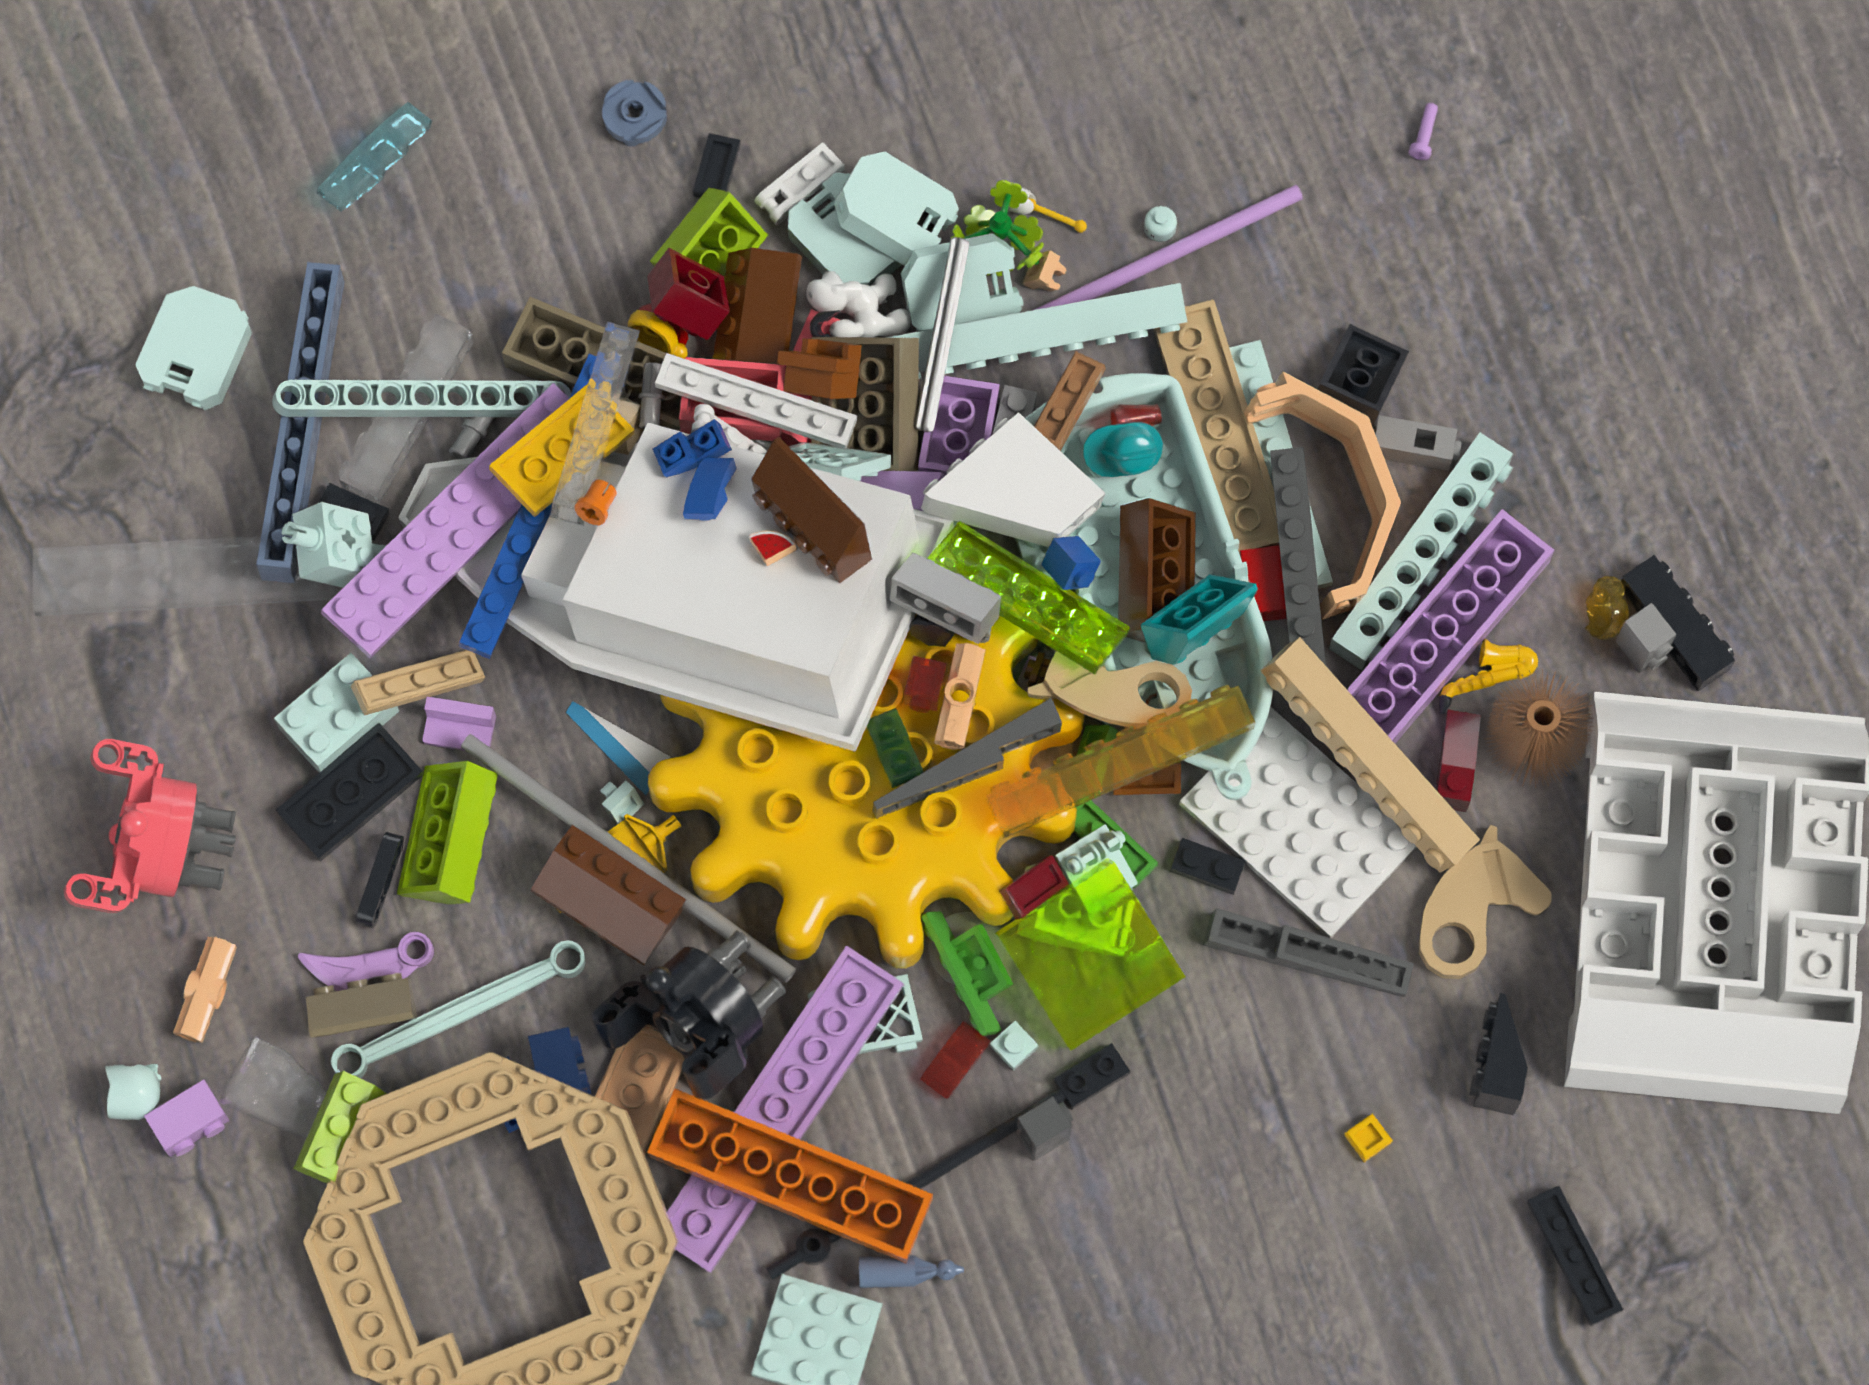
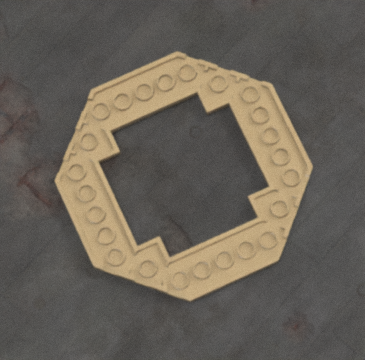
M493 1052L362 1104L356 1116L357 1120L351 1134L347 1137L338 1158V1171L335 1182L330 1180L317 1207L318 1211L303 1240L353 1373L383 1385H607L619 1380L678 1243L627 1110ZM516 1118L528 1150L561 1138L611 1269L579 1281L592 1313L591 1315L465 1365L453 1333L422 1345L419 1344L370 1215L402 1202L390 1169Z

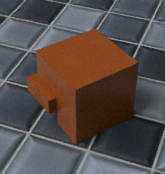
M802 338L801 352L779 351L777 364L786 365L784 392L829 399L856 398L862 345L816 338Z

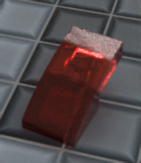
M963 1021L936 1055L920 1080L944 1098L949 1099L992 1041L982 1036L977 1030Z

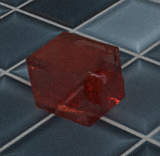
M913 656L904 691V704L909 705L911 710L920 713H928L929 710L937 711L947 674V663Z

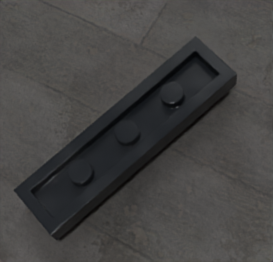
M1558 1185L1529 1199L1527 1204L1590 1326L1592 1327L1621 1313L1624 1309L1560 1186Z

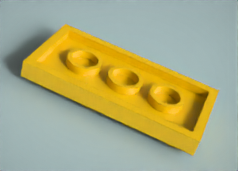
M589 382L489 465V470L535 517L633 436L635 429Z

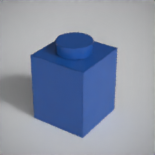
M1079 536L1053 538L1041 566L1063 590L1088 588L1095 577L1101 560Z

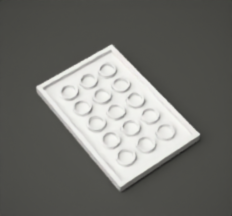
M1270 707L1263 731L1245 760L1252 781L1249 793L1239 800L1225 798L1217 788L1212 771H1208L1180 800L1179 805L1238 858L1245 860V864L1327 938H1332L1417 847L1403 836L1400 827L1392 818L1383 814L1379 804L1370 794L1362 790L1352 778ZM1236 779L1228 781L1231 786L1240 785V782Z

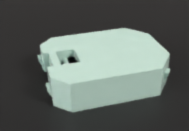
M887 152L861 157L834 202L841 228L904 266L915 249L939 245L942 239L937 236L941 229L946 231L949 225L954 224L958 217L956 213L959 210L951 191ZM926 211L929 215L921 227L917 222L922 213ZM929 223L935 225L931 232L926 230Z
M834 173L822 183V191L807 203L802 199L788 211V237L822 275L826 271H835L843 283L858 281L860 284L870 286L877 277L882 274H892L902 264L840 227L834 202L851 173ZM829 198L832 202L816 214L814 210Z
M992 233L965 239L969 241V250L954 325L1020 313L1023 299L1019 295L1018 289L1012 287L1009 269L1015 268L1013 257H1015L1014 248ZM950 242L915 249L901 272L907 311L910 314L912 325L916 327L918 332L930 330L934 327ZM1002 271L1005 288L999 290L996 272ZM986 274H991L994 295L991 296L989 295Z
M195 286L166 294L135 364L144 383L143 388L162 394L165 388L182 393L186 402L192 406L203 408V410L221 404L252 335L249 323L247 322L249 318L245 311H241L235 300ZM175 364L192 370V376L189 377L171 371V365Z

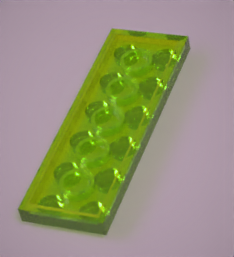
M961 521L954 526L927 558L1001 595L1000 616L1094 675L1097 674L1125 639L1131 628L1070 589L1063 590L1054 579Z

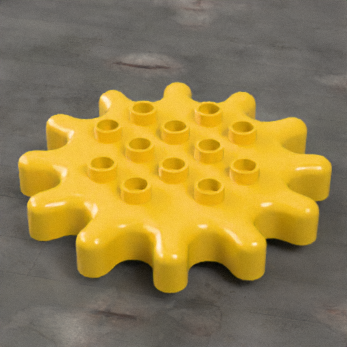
M944 550L938 565L956 573L953 557ZM1011 603L1000 610L999 618L992 626L988 642L979 644L955 633L945 647L928 646L913 637L909 630L856 751L660 694L661 701L667 710L693 720L703 730L701 743L692 753L659 761L651 768L648 774L649 793L652 802L658 809L665 812L703 810L710 813L718 821L720 830L717 838L696 856L690 868L692 885L697 896L704 901L716 903L729 898L737 890L749 883L762 882L769 884L783 897V905L776 921L775 933L778 948L786 957L793 960L809 958L815 954L820 946L825 930L830 922L840 916L857 915L867 919L873 925L877 934L880 953L888 965L905 969L915 965L923 954L924 933L921 916L925 908L938 899L951 897L961 900L985 924L997 926L1010 921L1013 914L999 890L1013 881V879L998 862V851L1005 842L1017 836L1032 837L1046 843L1056 844L1065 841L1073 833L1077 813L1075 802L1070 795L1037 781L1031 772L1030 764L1033 757L1040 751L1074 742L1080 736L1083 729V713L1078 712L1058 699H1052L1062 721L1061 731L1003 754V769L948 791L933 793L925 800L877 819L873 813V802L963 750L943 748L934 742L956 644L969 643L985 649L975 696V705L972 710L964 749L1048 700L1030 698L1028 692L1020 688L1012 675L1014 667L1037 646L1040 621L1036 611L1025 603ZM930 676L935 680L936 690L933 700L927 699L930 689V683L927 681L922 683L919 697L913 696L916 682L920 677ZM956 691L951 695V698L957 702H964L969 698V695L964 691Z

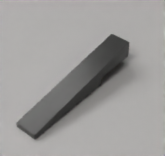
M1052 698L874 801L873 813L875 818L877 819L925 800L933 793L948 791L1001 770L1004 764L1003 754L1059 733L1062 721Z
M1218 908L1210 915L1203 946L1402 997H1405L1407 994L1414 963L1291 926L1284 925L1278 927Z

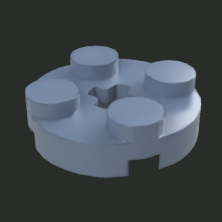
M625 80L616 84L607 92L604 98V105L602 107L604 126L611 136L630 147L652 140L662 131L667 122L666 102L662 93L653 84L645 81L643 84L634 82V80ZM631 106L635 109L641 107L643 110H641L639 117L630 118L628 117V108Z

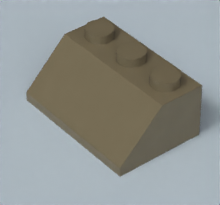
M401 973L381 976L382 983L368 985L367 979L347 982L348 989L334 992L333 985L313 989L314 996L306 997L310 1038L416 1019L417 1013L410 978L402 979Z

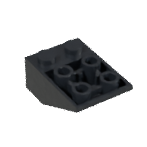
M1500 993L1495 1002L1489 1003L1488 1009H1486L1482 1029L1487 1030V1035H1483L1482 1041L1478 1045L1475 1062L1481 1063V1067L1476 1069V1073L1472 1077L1469 1095L1475 1096L1473 1107L1514 1115L1522 1102L1528 1066L1506 995Z

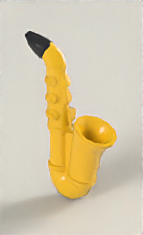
M1484 638L1480 648L1479 666L1490 665L1491 669L1480 671L1477 673L1478 675L1472 674L1466 678L1460 677L1455 682L1444 686L1439 699L1440 714L1446 712L1452 703V698L1456 695L1495 686L1501 682L1514 679L1520 680L1523 677L1530 676V673L1532 675L1538 667L1537 654L1530 647L1522 646L1521 644L1496 645Z

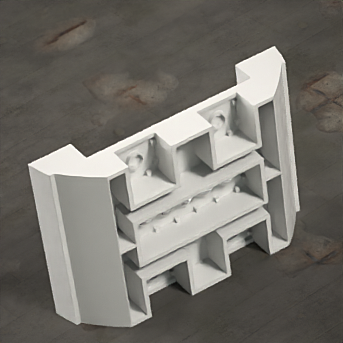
M1591 692L1589 694V710L1591 711H1588V714L1593 715H1588V722L1593 723H1589L1587 727H1593L1587 728V734L1590 735L1587 736L1589 740L1586 743L1585 758H1590L1575 1003L1574 1011L1568 1021L1564 1087L1840 1114L1848 1095V1085L1861 1026L1862 992L1855 991L1857 934L1864 927L1866 919L1868 857H1861L1863 803L1869 795V737L1865 727V718ZM1721 815L1729 817L1733 822V829L1730 831L1719 830L1715 824V818ZM1718 848L1726 849L1731 855V862L1728 864L1716 862L1713 857V851ZM1721 881L1727 884L1730 891L1729 895L1723 898L1717 897L1712 892V883ZM1714 914L1724 916L1728 923L1727 929L1718 931L1712 928L1709 922L1710 916ZM1714 947L1723 950L1726 955L1725 962L1722 964L1711 962L1708 958V950Z

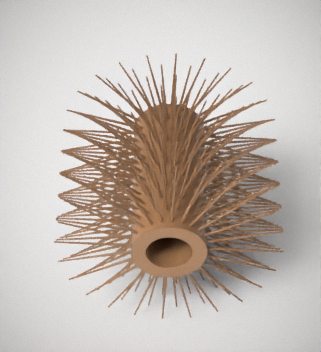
M1543 669L1542 691L1541 674L1540 688L1538 691L1537 685V692L1535 682L1529 692L1522 683L1527 696L1523 689H1521L1523 693L1521 695L1519 693L1520 690L1516 686L1515 688L1520 697L1513 689L1514 694L1507 689L1510 695L1506 694L1504 696L1508 697L1509 700L1507 701V698H1505L1503 701H1498L1502 704L1497 706L1499 707L1496 709L1498 711H1493L1492 713H1496L1495 715L1503 718L1495 716L1490 719L1491 721L1487 722L1495 721L1487 728L1501 727L1491 728L1498 732L1489 731L1494 733L1486 734L1503 737L1501 739H1487L1501 742L1492 746L1505 744L1493 749L1504 748L1500 750L1502 752L1508 749L1500 754L1502 756L1508 752L1505 756L1499 758L1500 760L1504 757L1506 758L1503 761L1507 758L1510 759L1508 761L1510 762L1509 766L1515 759L1517 760L1515 772L1512 776L1515 775L1526 757L1521 769L1522 772L1528 756H1530L1523 784L1532 764L1531 776H1534V770L1535 788L1536 764L1537 784L1538 767L1540 766L1541 771V764L1543 774H1545L1546 770L1547 773L1550 770L1551 776L1553 774L1550 767L1556 774L1551 761L1555 768H1557V764L1562 771L1561 764L1558 762L1559 758L1564 767L1565 763L1571 768L1568 764L1570 762L1575 767L1574 761L1570 760L1569 757H1572V754L1579 758L1585 752L1581 753L1577 748L1580 749L1582 748L1580 747L1581 745L1587 743L1582 744V742L1575 739L1582 741L1590 735L1583 736L1581 734L1583 731L1578 730L1593 727H1580L1581 725L1588 726L1585 724L1593 722L1575 720L1578 718H1588L1584 717V715H1578L1583 712L1574 713L1586 707L1574 709L1576 708L1575 706L1573 708L1569 706L1572 702L1579 699L1578 697L1573 701L1571 700L1574 697L1569 698L1565 702L1570 692L1568 691L1565 696L1560 695L1565 686L1566 679L1553 699L1558 686L1557 683L1551 699L1548 701L1555 673L1546 694L1547 682L1544 681V688Z

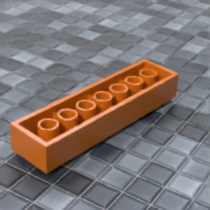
M676 1088L673 1090L647 1151L649 1158L906 1264L933 1200V1194L703 1099H698Z

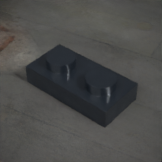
M332 483L328 484L318 502L369 514L371 540L375 541L390 515L389 508Z
M1182 838L1170 872L1234 895L1246 861Z

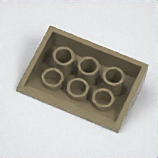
M812 337L862 345L856 398L829 399L812 396V401L857 415V421L847 448L890 454L891 468L882 471H918V430L915 428V420L918 410L919 338ZM811 439V443L832 446V445H829V444H826V443H823V442H820V441Z

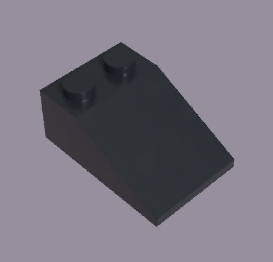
M1349 324L1317 390L1369 417L1373 427L1409 351Z

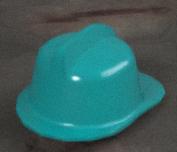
M1133 422L1107 425L1097 428L1088 436L1084 443L1083 456L1087 466L1100 476L1120 477L1137 475L1149 471L1158 463L1162 455L1163 442L1158 431L1146 423Z

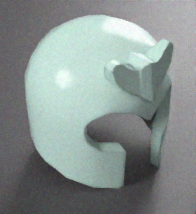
M141 1064L135 1066H105L110 1083L107 1100V1112L110 1119L140 1120L145 1118L146 1114L156 1109L160 1099L159 1081L161 1080V1075L157 1073V1064L146 1066Z

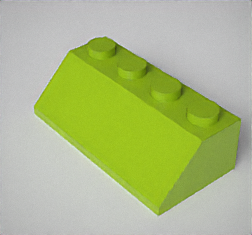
M469 761L425 766L397 895L448 905L471 902L475 889L478 864L482 857L481 850L485 832L489 824L488 818L492 799L496 792L497 773Z

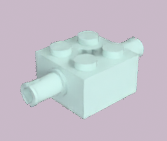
M324 502L294 513L293 522L285 524L281 533L282 535L292 537H282L285 543L296 545L300 578L342 588L386 547V545L372 543L369 514Z

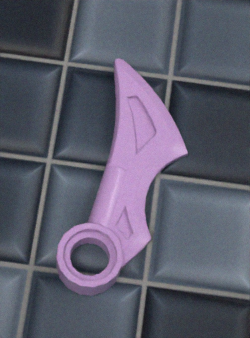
M411 932L406 934L400 940L398 947L345 957L299 953L298 958L321 982L327 986L333 985L335 991L348 989L347 982L357 980H369L395 973H401L402 979L407 978L417 968L426 966L432 960L434 947L425 934ZM414 941L423 942L425 945V953L418 959H412L407 955L408 945Z

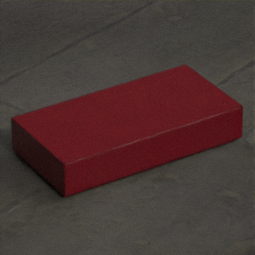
M1050 855L1000 889L999 892L1014 918L1018 920L1068 886L1069 883L1053 855Z

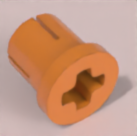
M600 479L594 480L585 496L579 498L575 504V512L585 522L592 525H602L608 518V509L617 495L616 489L611 484L605 491L609 484L608 482Z

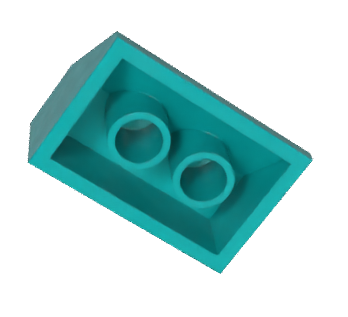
M1209 574L1141 624V628L1152 660L1171 665L1179 664L1195 649L1206 645L1210 638L1218 632L1229 628L1232 622L1243 615L1258 590L1256 583Z

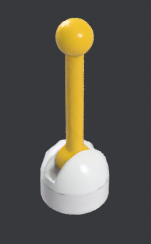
M1024 188L1021 190L1027 193V202L1020 204L1016 209L1010 207L1009 210L1020 215L1030 214L1035 210L1074 227L1078 233H1082L1087 229V224L1083 220L1075 221L1037 205L1034 194Z

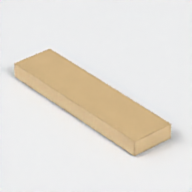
M464 650L356 680L352 683L351 688L365 716L425 699L427 696L432 697L481 683L485 679V675L475 654Z

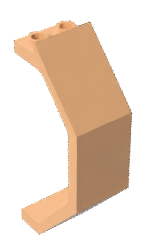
M1282 372L1275 383H1270L1257 389L1258 393L1250 400L1251 402L1243 412L1247 423L1252 424L1281 414H1291L1339 440L1345 447L1372 521L1351 584L1330 591L1320 603L1321 620L1352 611L1356 604L1366 595L1401 501L1369 417L1297 378Z

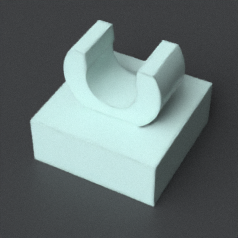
M609 781L600 790L607 797L602 805L611 820L616 824L625 819L624 815L633 816L644 805L635 788L627 781L623 782L618 788Z

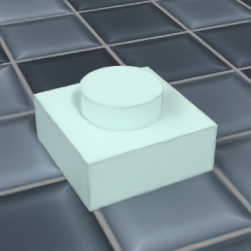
M1016 1021L990 1043V1047L1013 1071L1035 1052L1039 1046Z

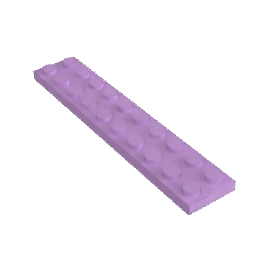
M553 383L321 609V614L369 658L374 656L517 515L521 503L489 470V465L563 405L569 397Z
M846 946L734 1113L801 1140L903 988L904 983ZM692 1175L667 1211L678 1239L675 1249L712 1273L758 1202Z

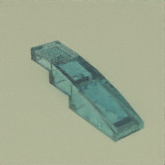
M407 102L366 137L319 186L317 193L342 212L384 179L386 170L407 154L409 145L430 130L432 120L411 103Z

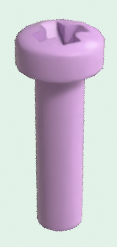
M1433 103L1426 104L1417 140L1409 148V155L1418 160H1427L1431 156L1432 149L1428 145L1438 106Z

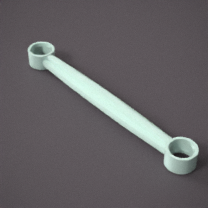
M566 940L559 942L553 947L550 958L502 977L450 1001L362 1047L354 1044L341 1045L334 1051L331 1058L333 1070L335 1073L340 1072L337 1069V1061L343 1053L355 1052L361 1057V1066L352 1075L361 1078L366 1073L368 1064L457 1026L556 975L563 978L576 977L585 967L583 949L574 941ZM571 948L580 954L581 960L576 968L563 970L558 967L556 957L563 949Z

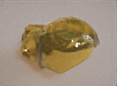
M1615 576L1598 578L1592 588V592L1585 600L1589 624L1585 629L1592 637L1600 640H1607L1617 636L1624 622L1630 616L1628 605L1623 598L1624 587Z

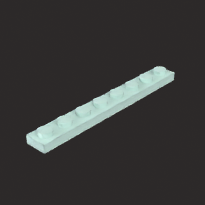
M1261 340L1229 347L1247 406L1255 394L1258 393V388L1273 383ZM1283 414L1253 423L1273 489L1270 450L1293 448ZM1310 507L1318 589L1332 586L1333 580Z

